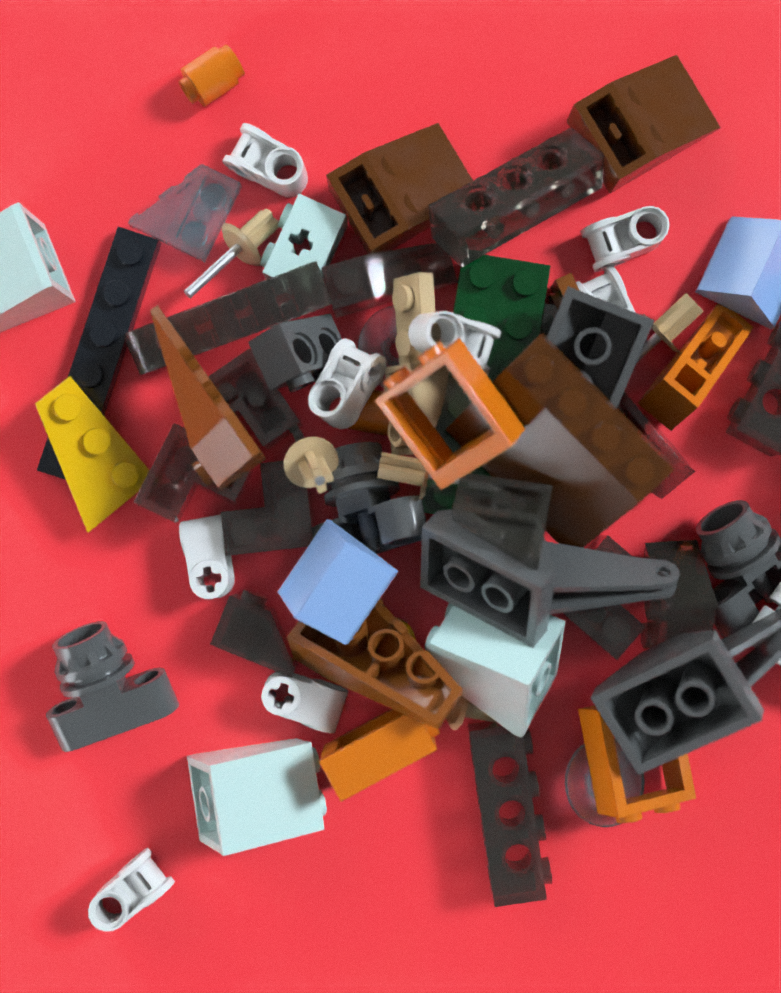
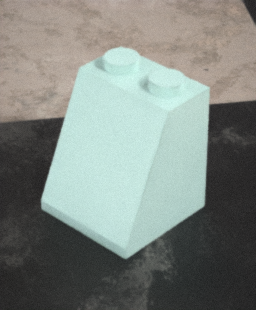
M19 202L0 212V332H3L76 302L45 224Z
M449 603L445 612V619L440 627L435 625L430 630L425 642V650H428L463 689L462 696L512 734L523 738L557 676L566 621L549 615L546 633L532 648Z
M293 738L187 755L199 841L219 854L227 856L325 830L323 816L326 815L327 805L324 794L318 789L316 773L320 771L318 753L312 747L311 742Z

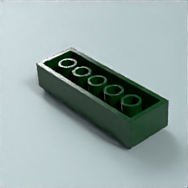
M464 251L452 313L469 320L491 325L501 331L500 338L493 342L487 366L490 368L487 376L493 382L539 336L551 266ZM449 370L446 394L435 429L452 452H455L462 446L445 429L472 403V400ZM482 466L465 475L496 481ZM428 479L422 503L424 512L434 515L437 511L492 504H502L511 509L512 496L505 489L503 493L457 484H450L440 490L434 480Z

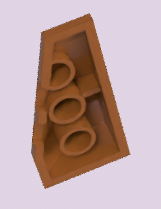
M157 305L150 312L191 450L198 458L197 461L192 463V466L207 486L214 482L218 488L223 490L266 460V458Z
M381 598L347 645L301 621H298L287 636L294 660L329 681L438 730L463 693V689L428 650H424L411 636L406 625L400 619L397 620L385 607Z

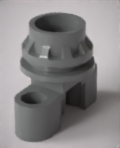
M358 442L335 448L338 453L339 463L338 467L331 473L333 481L325 483L329 492L324 495V501L327 506L337 507L339 517L331 521L375 554L421 541L422 526L426 523L422 498L419 500V496L413 495L391 500L390 497L400 491L399 482L377 478L383 452L382 445L378 442ZM324 523L312 528L314 537Z
M744 500L731 501L715 508L706 514L696 526V533L702 541L701 556L707 563L710 574L716 579L724 580L708 592L702 600V606L724 638L752 624L759 614L755 604L762 599L766 603H773L770 596L781 582V538L777 531L771 528L767 518L753 512L749 504Z
M96 621L75 628L58 638L52 645V649L57 657L54 673L57 680L61 682L60 690L63 696L73 697L58 703L46 713V718L61 750L64 752L80 749L162 719L179 707V701L164 668H153L127 678L125 677L133 668L135 661L132 655L127 653L124 641L111 633L105 621Z

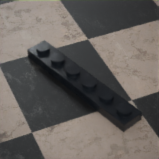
M117 227L68 377L71 376L103 416H105L162 244L158 239L121 227ZM47 438L37 471L65 479L50 440Z

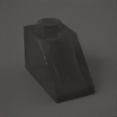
M245 589L242 595L237 593L230 595L210 645L292 677L298 663L293 658L288 639L275 609L266 605L268 598Z

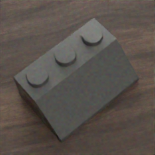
M568 286L547 338L618 407L654 320Z

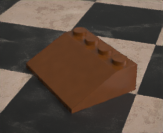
M543 333L492 382L525 427V430L512 447L481 466L497 482L505 483L504 489L559 544L585 547L639 504L674 471L672 463ZM472 402L445 430L461 446H464L491 429V426Z

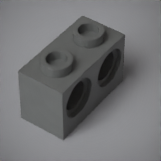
M331 314L277 323L250 340L248 344L269 390L288 387L290 392H295L314 382L316 383L328 361L331 350L336 343L342 340V337Z

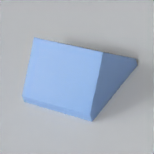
M732 216L728 220L695 293L771 330L775 328L781 315V220Z
M326 519L278 590V593L295 619L347 645L394 579L398 570L330 519Z

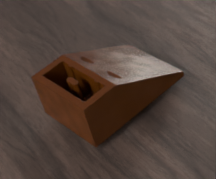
M677 55L612 81L573 105L566 121L610 194L721 128Z
M439 123L366 151L326 175L329 191L342 213L347 216L348 223L372 262L482 197V194Z

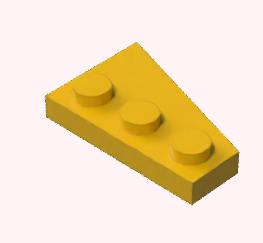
M71 376L67 377L35 403L88 533L155 478Z

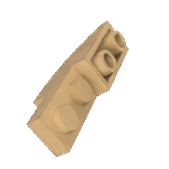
M415 273L393 279L392 302L396 315L397 336L395 344L399 355V365L386 367V379L405 365L410 372L421 365L417 357L422 353L414 349L410 343L408 332L411 322L418 315L436 312L433 273ZM436 322L431 327V337L435 343L439 342L441 338V330ZM446 365L408 390L435 428L441 414L447 389L449 369ZM389 421L388 439L391 443V454H414Z

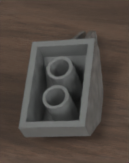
M502 504L437 511L422 526L420 588L532 648L546 633L550 614L666 599L674 595L680 575L677 566L666 560L639 558L547 542L539 522Z
M781 609L723 639H720L716 630L678 634L641 652L595 687L590 698L638 775L762 721L764 708L751 687L781 659ZM778 630L776 633H774L772 636L766 639L763 643H761L759 646L753 649L750 653H748L746 656L740 659L737 663H735L732 657L736 656L740 652L744 651L745 649L749 648L758 641L762 640L763 638Z

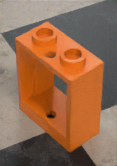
M460 338L447 347H444L441 341L431 346L417 357L421 365L411 372L406 365L394 372L383 381L388 389L375 400L440 490L512 447L525 430V427ZM444 365L448 367L491 426V429L455 452H452L408 392L410 388Z
M595 705L578 709L598 814L615 817L617 823H631L643 819L642 812L654 810L655 813L674 812L681 809V802L696 799L688 753L662 764L666 789L625 798L614 735Z
M390 709L325 744L319 762L340 802L436 751L435 736L439 735L440 732L438 729Z

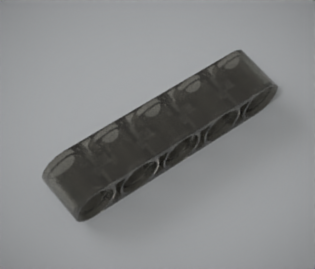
M313 261L168 316L167 319L195 356L271 328L277 323L290 321L314 312L333 302L318 263ZM153 322L123 334L139 375L166 366Z

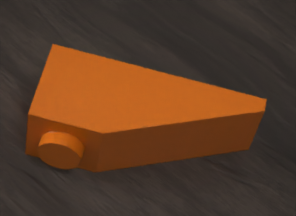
M717 304L680 348V352L676 353L657 376L638 404L672 431L700 406L754 327L736 312Z

